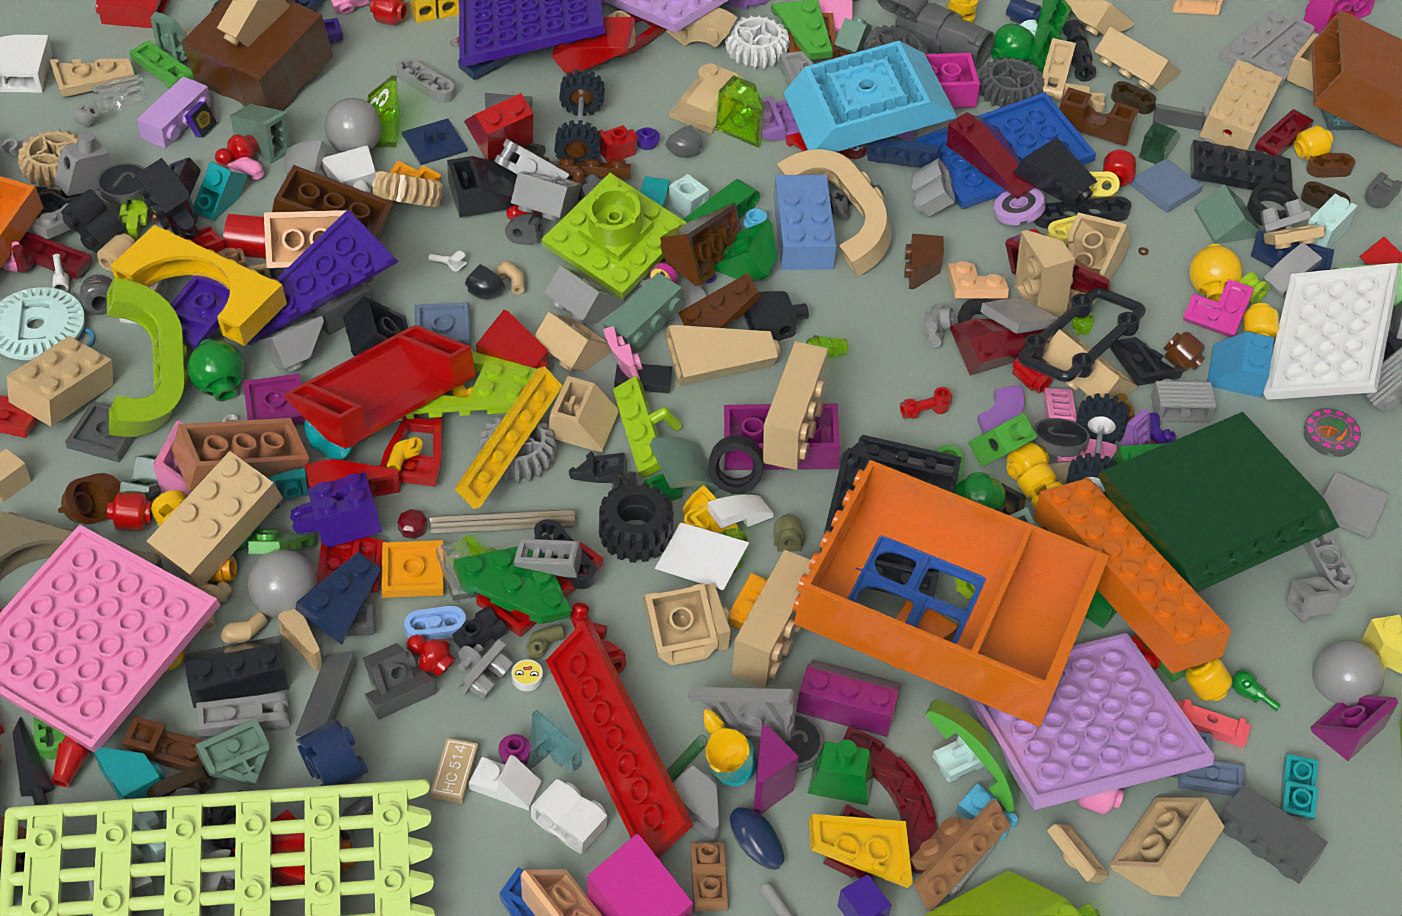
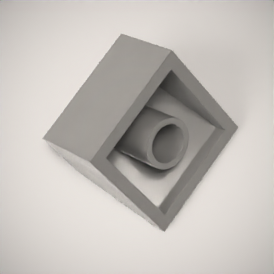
M561 265L544 292L552 298L551 303L564 311L565 309L572 312L570 317L581 324H585L586 321L597 324L625 301V299H621L583 272Z

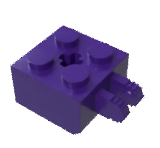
M365 472L349 474L342 479L321 482L314 487L307 488L310 502L299 505V507L296 506L291 510L290 519L293 521V530L297 534L300 533V535L305 532L310 533L318 530L322 544L328 547L382 532Z

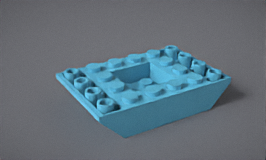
M901 41L806 66L783 92L807 150L823 149L838 152L956 118V113L925 54Z

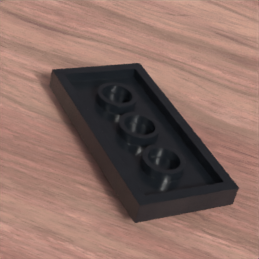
M1193 140L1191 144L1192 179L1253 190L1259 184L1272 182L1285 185L1293 190L1290 158L1260 153L1255 150L1239 149L1234 146L1213 144L1208 141Z

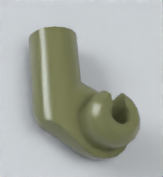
M561 624L534 631L526 645L527 654L532 658H540L545 654L549 643L564 639Z

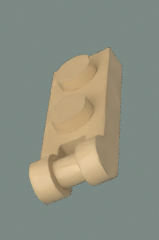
M1052 38L1042 74L1044 79L1043 93L1046 92L1048 96L1054 97V100L1061 101L1076 43ZM1048 83L1057 84V88L1047 85Z

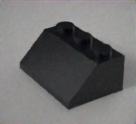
M279 636L185 654L184 663L193 708H197V703L257 696L289 689Z

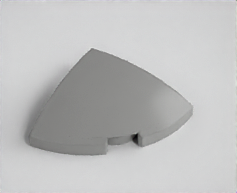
M307 141L289 147L284 159L286 175H288L294 164L324 176L319 167L327 145L323 141Z

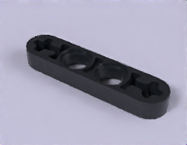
M1121 196L1087 199L1083 203L1078 201L1072 206L1064 202L1045 203L1044 212L1039 218L1034 220V223L1041 228L1048 229L1049 224L1053 221L1072 217L1064 213L1067 211L1073 212L1076 215L1082 213L1119 222L1129 217L1132 205L1128 199ZM1089 209H1096L1101 213H1092Z

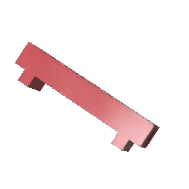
M1185 699L1184 702L1177 701V704L1197 731L1212 733V738L1244 748L1251 727L1250 724L1246 723L1247 719L1240 717L1239 721L1194 706L1191 704V700Z

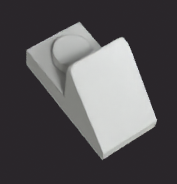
M513 755L509 756L505 765L482 757L469 781V790L529 811L542 785V781Z

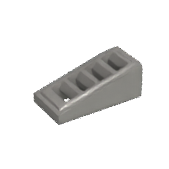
M520 539L514 565L558 576L577 578L582 560L579 541ZM529 550L533 551L532 557H527ZM541 553H545L544 558H540Z

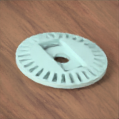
M49 287L29 288L4 298L0 301V354L18 360H32L68 336L77 340L85 325V314L82 305L70 293ZM35 319L44 321V324L36 329H31L27 326L30 321Z

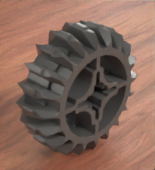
M887 25L875 27L867 35L863 45V50L901 41L924 54H928L924 40L918 39L917 34H912L910 30H904L902 27L896 28L894 25H891V27Z
M1004 56L1001 60L994 58L993 62H987L986 66L983 67L979 77L980 95L984 96L986 102H991V106L997 105L1002 108L1043 93L1044 79L1042 78V72L1038 71L1037 66H1031L1030 61L1024 62L1022 58L1019 60L1014 59L1013 56L1011 59H1007Z

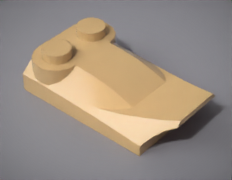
M712 63L703 65L698 70V78L669 111V117L712 134L747 94L748 85L744 82L743 77L735 72Z

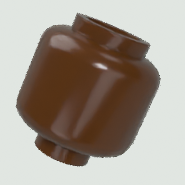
M1177 332L1163 348L1166 351L1165 359L1174 367L1180 366L1184 370L1183 372L1189 370L1190 367L1196 370L1205 359L1201 355L1205 350V345L1189 332H1183L1182 334Z

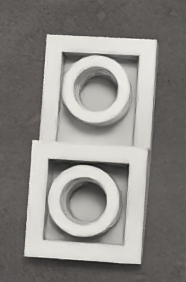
M734 495L707 502L708 512L720 528L743 521L749 527L773 518V512L758 495Z

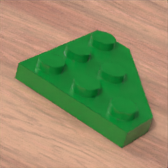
M518 546L458 558L453 561V569L462 590L472 595L475 592L491 598V603L511 612L516 609L530 615L529 620L539 624L570 618L571 609L554 574L516 567L514 565ZM529 550L527 557H532L533 551ZM541 553L540 558H544L545 553Z

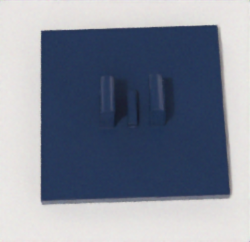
M448 118L402 131V136L420 165L467 152V147Z

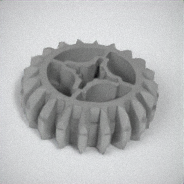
M495 417L493 424H486L485 431H481L478 452L481 451L502 421L501 419ZM538 422L504 472L503 478L505 482L510 478H514L517 483L520 478L530 481L531 475L540 477L542 471H548L550 463H553L555 458L556 442H554L553 431L549 430L547 423Z

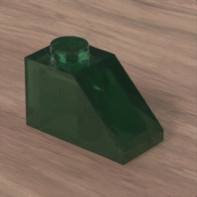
M1153 122L1144 136L1139 158L1155 165L1167 159L1181 135L1175 129Z

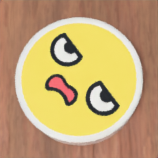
M525 659L517 662L512 668V683L517 689L533 691L542 684L543 670L538 662Z

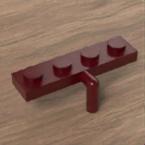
M30 232L25 233L19 245L12 247L16 266L20 273H26L34 264L55 271L53 255L59 254L63 272L67 273L69 277L78 280L93 263L90 254Z

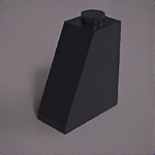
M1057 137L1024 157L1014 171L1015 175L1069 206L1078 201L1081 203L1085 202L1093 194L1091 189L1098 182Z

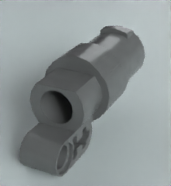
M878 0L879 5L883 9L897 15L895 27H902L904 30H910L912 34H917V38L924 40V44L929 51L936 54L941 52L971 53L974 65L978 68L985 62L992 49L994 32L962 19L960 14L936 3L930 4L928 3L929 0Z

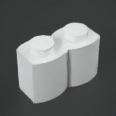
M556 779L531 805V818L544 830L556 835L564 844L580 854H583L607 827V814L604 807L595 800L589 801L581 797L579 790L569 782L564 783Z

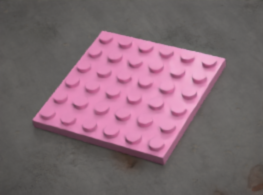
M79 525L0 612V697L70 737L92 752H96L105 744L220 607V603L217 598Z

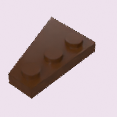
M749 273L683 309L678 315L684 326L725 328L733 319H739L761 298V295Z

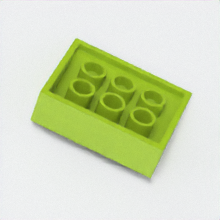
M1007 870L923 916L1082 915L1065 897Z

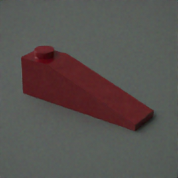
M967 112L948 124L946 146L1000 185L1016 199L1021 198L1035 188L1034 185L1015 175L1014 171L1021 161L999 130L984 119Z
M977 318L949 327L970 376L1012 364L1018 358L1020 351L1025 348V338L1031 334H1041L1045 330L1041 329L1016 334L993 319Z

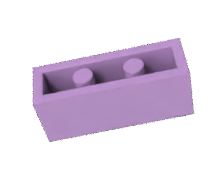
M183 76L137 118L141 139L166 149L189 127L184 116L198 102H206L208 107L211 106L208 86Z

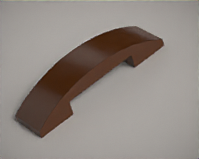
M138 716L133 717L122 741V746L132 752L144 753L147 759L180 771L193 766H204L195 750V746L205 740L166 731L165 723Z

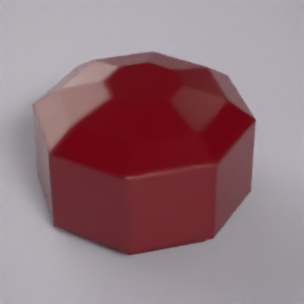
M414 509L402 512L397 521L398 530L402 536L411 539L424 535L428 526L427 518L423 512Z

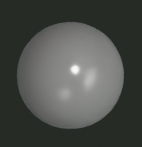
M346 98L340 100L330 108L325 118L326 137L330 144L341 153L366 145L370 151L380 140L382 134L381 117L373 105L363 99Z
M274 550L260 557L252 566L247 581L248 593L253 604L262 613L273 618H278V614L283 611L295 609L296 602L318 585L317 575L312 564L303 555L291 550Z
M1342 640L1330 644L1320 652L1313 666V680L1316 688L1326 699L1334 704L1343 702L1347 706H1356L1359 698L1365 695L1378 696L1384 684V668L1380 658L1370 647L1357 641Z

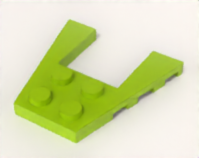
M472 351L475 372H480L469 397L441 395L407 414L406 419H414V414L428 413L429 418L442 417L443 412L458 411L460 416L471 415L475 410H487V414L507 413L537 369Z

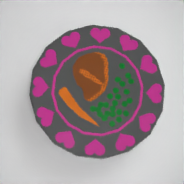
M1335 409L1314 411L1307 417L1304 425L1305 440L1312 448L1325 455L1328 452L1339 457L1351 454L1357 448L1361 438V431L1357 422L1346 413Z

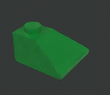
M770 220L740 231L731 246L725 247L723 251L724 258L721 262L715 264V271L735 279L749 273L753 281L757 279L761 281L771 274V268L777 260L773 227Z

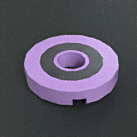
M1036 188L1019 199H1016L1006 191L999 195L994 202V213L998 221L1012 226L1021 225L1020 222L1026 220L1027 223L1033 222L1045 210L1044 195Z

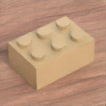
M68 336L6 375L9 403L52 427L113 386L112 359Z

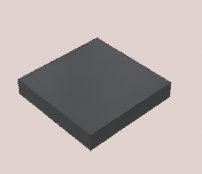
M92 401L65 443L68 449L120 463L136 437L109 435V409L111 406Z

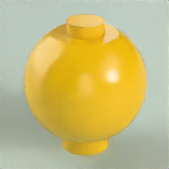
M1211 244L1200 250L1193 257L1189 266V278L1195 290L1202 295L1206 293L1207 299L1218 303L1228 279L1240 283L1243 275L1242 263L1239 257L1231 249L1219 244Z

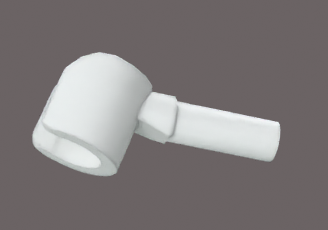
M462 251L455 252L451 257L429 254L428 257L431 261L447 264L455 272L467 264V262L462 261L465 257Z
M54 254L55 274L53 275L52 288L57 289V285H64L67 292L69 290V275L63 272L60 255Z

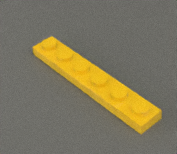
M545 366L536 370L454 488L473 509L480 508L563 387Z

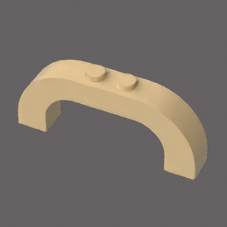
M823 149L803 151L777 164L781 175H827L828 183L839 187L864 218L865 223L862 229L854 237L839 245L844 261L857 277L873 268L882 259L891 241V224L883 203L884 197L877 187L873 188L870 185L871 181L865 171L860 172L844 155Z

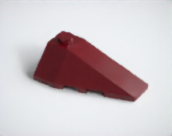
M1021 234L1008 238L1005 242L1011 272L1015 275ZM1076 259L1072 273L1073 283L1070 289L1084 293L1093 288H1104L1112 291L1109 279Z

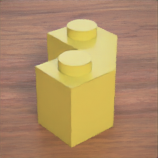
M1400 615L1371 619L1361 639L1362 643L1370 647L1378 655L1384 670L1388 667L1402 674V618Z

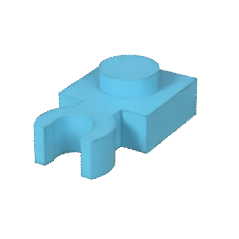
M976 784L958 804L956 811L967 819L973 820L992 799H996L1001 808L1002 804L993 794L979 784ZM1003 811L1010 826L1015 828L1018 823L1017 816L1011 812ZM1007 829L1000 838L1005 840L1009 830Z

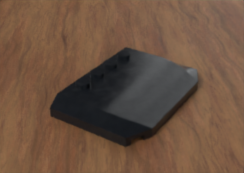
M862 435L855 446L848 448L843 453L824 534L826 531L831 532L834 527H831L836 511H843L844 506H842L848 489H855L853 482L859 469L865 470L869 460L954 493L962 457ZM884 553L875 560L876 570L881 576L902 585L908 583L916 566L914 560L896 553ZM933 568L927 570L919 587L921 593L934 598L939 570ZM876 587L867 588V589L876 590V591H880V592H884V593H888V594H893V593H890V592H888V591H886V590H883V589H880V588H876Z

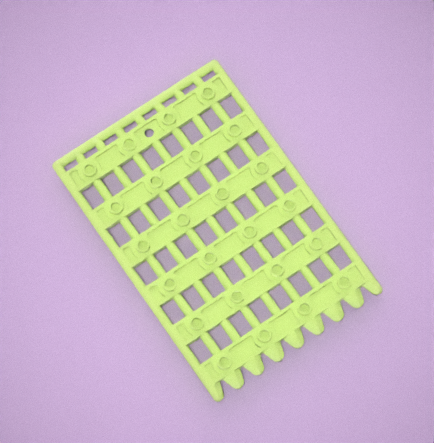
M426 779L10 807L6 810L4 819L0 878V916H75L93 914V916H131V911L164 909V916H201L202 906L235 904V916H272V901L305 899V916H435L432 908L411 903V898L430 891L434 886V879L430 874L410 870L411 864L425 860L433 853L430 842L409 837V832L425 827L432 821L429 810L408 805V800L429 792L430 782ZM373 796V814L340 817V798ZM305 801V819L272 821V803ZM236 805V824L203 826V811L205 807ZM167 810L166 829L134 831L135 812ZM97 815V834L64 836L65 817ZM19 820H27L25 839H17ZM374 828V847L341 849L340 830ZM305 833V852L272 854V835ZM236 838L235 857L203 859V840ZM166 843L165 862L133 864L134 845ZM96 847L95 867L63 869L64 850ZM25 852L24 872H15L16 853ZM374 860V880L341 882V863ZM305 865V885L272 887V868ZM235 870V890L202 892V873ZM165 876L164 895L132 897V878ZM94 881L93 900L61 902L62 883ZM14 886H23L22 905L13 906ZM375 893V913L341 915V896Z

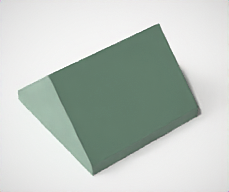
M1225 184L1195 206L1194 211L1214 244L1255 238L1257 231H1260L1243 200Z

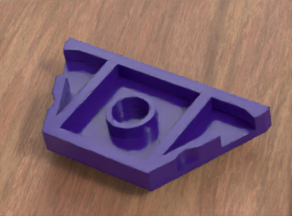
M198 275L192 277L170 304L180 320L182 336L193 349L198 347L202 341L210 339L218 330L220 325L217 316L226 306L230 291L220 282Z

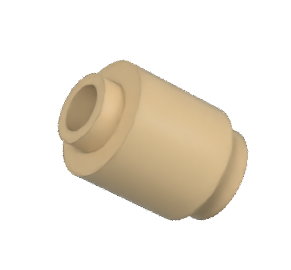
M127 234L114 236L98 251L99 264L104 269L112 271L110 265L135 243L134 239Z

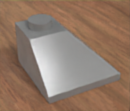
M318 316L306 319L258 340V342L277 369L287 368L288 372L304 366L303 360L311 357L324 322L323 317Z

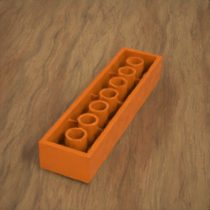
M1090 478L1040 491L1034 519L1041 527L1047 528L1049 532L1109 555L1096 589L1172 674L1223 657L1231 629Z

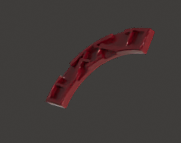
M848 726L843 740H850L855 743L856 747L865 748L870 751L873 777L892 798L901 821H906L911 871L922 874L925 870L916 869L911 858L920 849L921 844L930 839L937 831L936 815L930 797L916 773L904 759L893 754L884 747L885 744L875 737Z

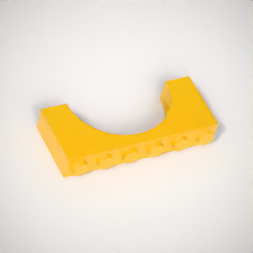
M156 225L152 226L110 265L114 278L134 281L147 287L163 279L181 275L204 276L220 282L230 291L226 306L217 316L222 335L243 346L287 304L284 288L277 280L269 279L254 269H248L239 265L232 259L224 258L211 249H205L189 239L181 238L170 230H164Z

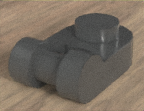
M1380 172L1368 186L1365 200L1372 207H1386L1400 193L1402 182L1399 180L1393 181L1387 178V174Z

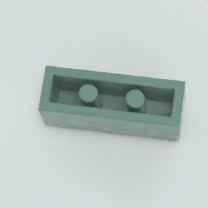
M660 273L655 274L603 322L604 329L614 326L617 336L623 335L625 344H630L634 353L638 348L643 347L656 331L661 330L674 314L681 311L685 305L682 287Z

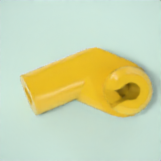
M413 436L410 439L396 443L388 460L387 468L397 469L399 472L405 460L413 458L421 452L423 448L422 440L419 437Z

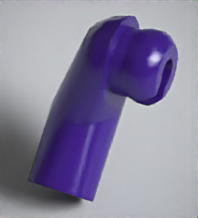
M1154 412L1150 413V438L1157 444H1165L1176 440L1174 431L1170 432V429L1163 431L1160 428V415Z

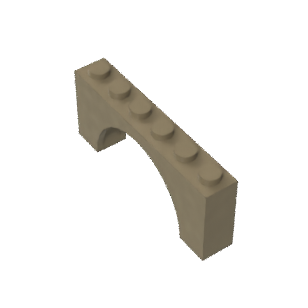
M0 511V581L9 573L25 564L50 558L71 535L73 530L51 526L41 520L34 521L23 518L13 512L6 513ZM117 544L163 569L161 557L154 553L141 552L131 549L124 544Z

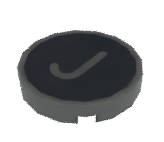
M119 163L107 167L99 174L96 180L100 196L104 200L117 204H126L131 199H135V201L141 199L142 197L136 189L139 183L135 174L145 168L134 163Z
M1047 418L1040 420L1034 426L1037 438L1033 442L1045 447V452L1051 455L1074 457L1079 455L1080 451L1083 450L1085 452L1088 449L1090 434L1087 429L1076 422L1062 418Z

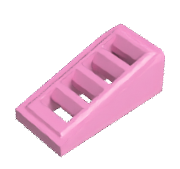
M1045 387V419L1062 418L1076 422L1072 390Z

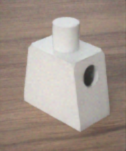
M367 145L322 159V172L325 177L372 194L375 169Z

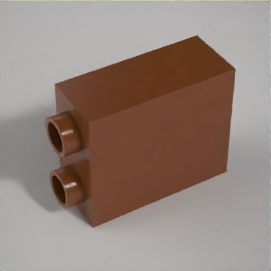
M1340 10L1311 43L1314 106L1402 147V39Z

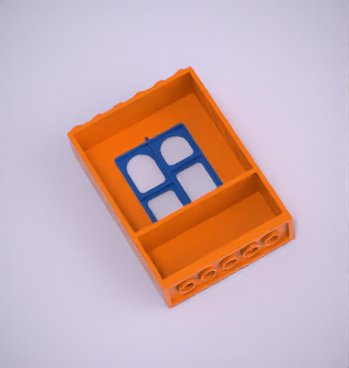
M869 460L865 470L859 469L853 482L855 489H848L842 506H844L843 511H836L831 527H834L833 530L825 532L820 544L821 552L813 554L808 567L811 570L808 575L803 574L799 581L797 591L801 593H798L792 610L796 611L794 624L1040 727L1103 574L1109 555ZM884 553H896L914 560L916 566L908 583L902 585L881 576L875 567L877 557ZM928 569L939 570L974 585L975 591L968 607L960 609L921 593L919 587ZM876 587L910 600L913 603V608L904 623L858 604L857 595L861 590ZM927 609L949 616L959 622V627L952 642L917 628Z

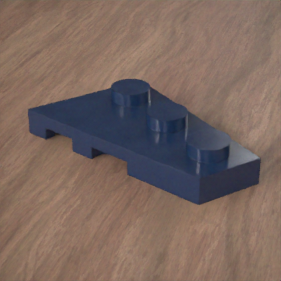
M1257 231L1251 257L1273 268L1300 244L1297 241L1292 242L1291 247L1275 249V245L1265 243V232ZM1310 243L1306 244L1322 257L1320 265L1310 272L1330 270L1334 249Z
M357 552L298 600L295 610L343 645L348 631L355 623L361 607L368 599L380 576L381 568Z

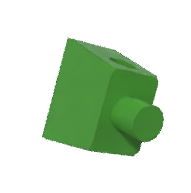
M1021 413L970 440L968 444L982 467L1036 439L1037 434L1026 414ZM990 440H996L998 448L993 449L990 445Z

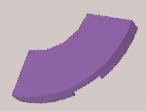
M1021 385L995 389L993 395L994 405L988 411L978 414L977 422L982 433L1022 413L1024 394Z

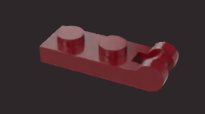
M1292 109L1257 141L1255 150L1260 153L1266 152L1270 155L1282 156L1294 144L1297 134L1311 128L1314 120Z

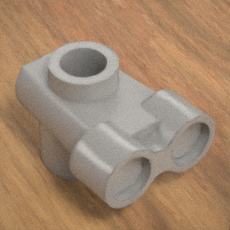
M935 304L930 312H925L923 329L928 333L927 344L930 347H939L943 340L944 330L950 329L949 327L955 324V314L952 307L944 308L942 304Z

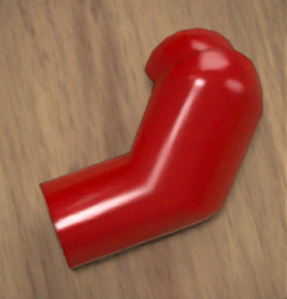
M576 603L573 605L570 620L575 629L582 621L592 622L587 614L589 607L586 604ZM592 622L600 639H605L608 626Z

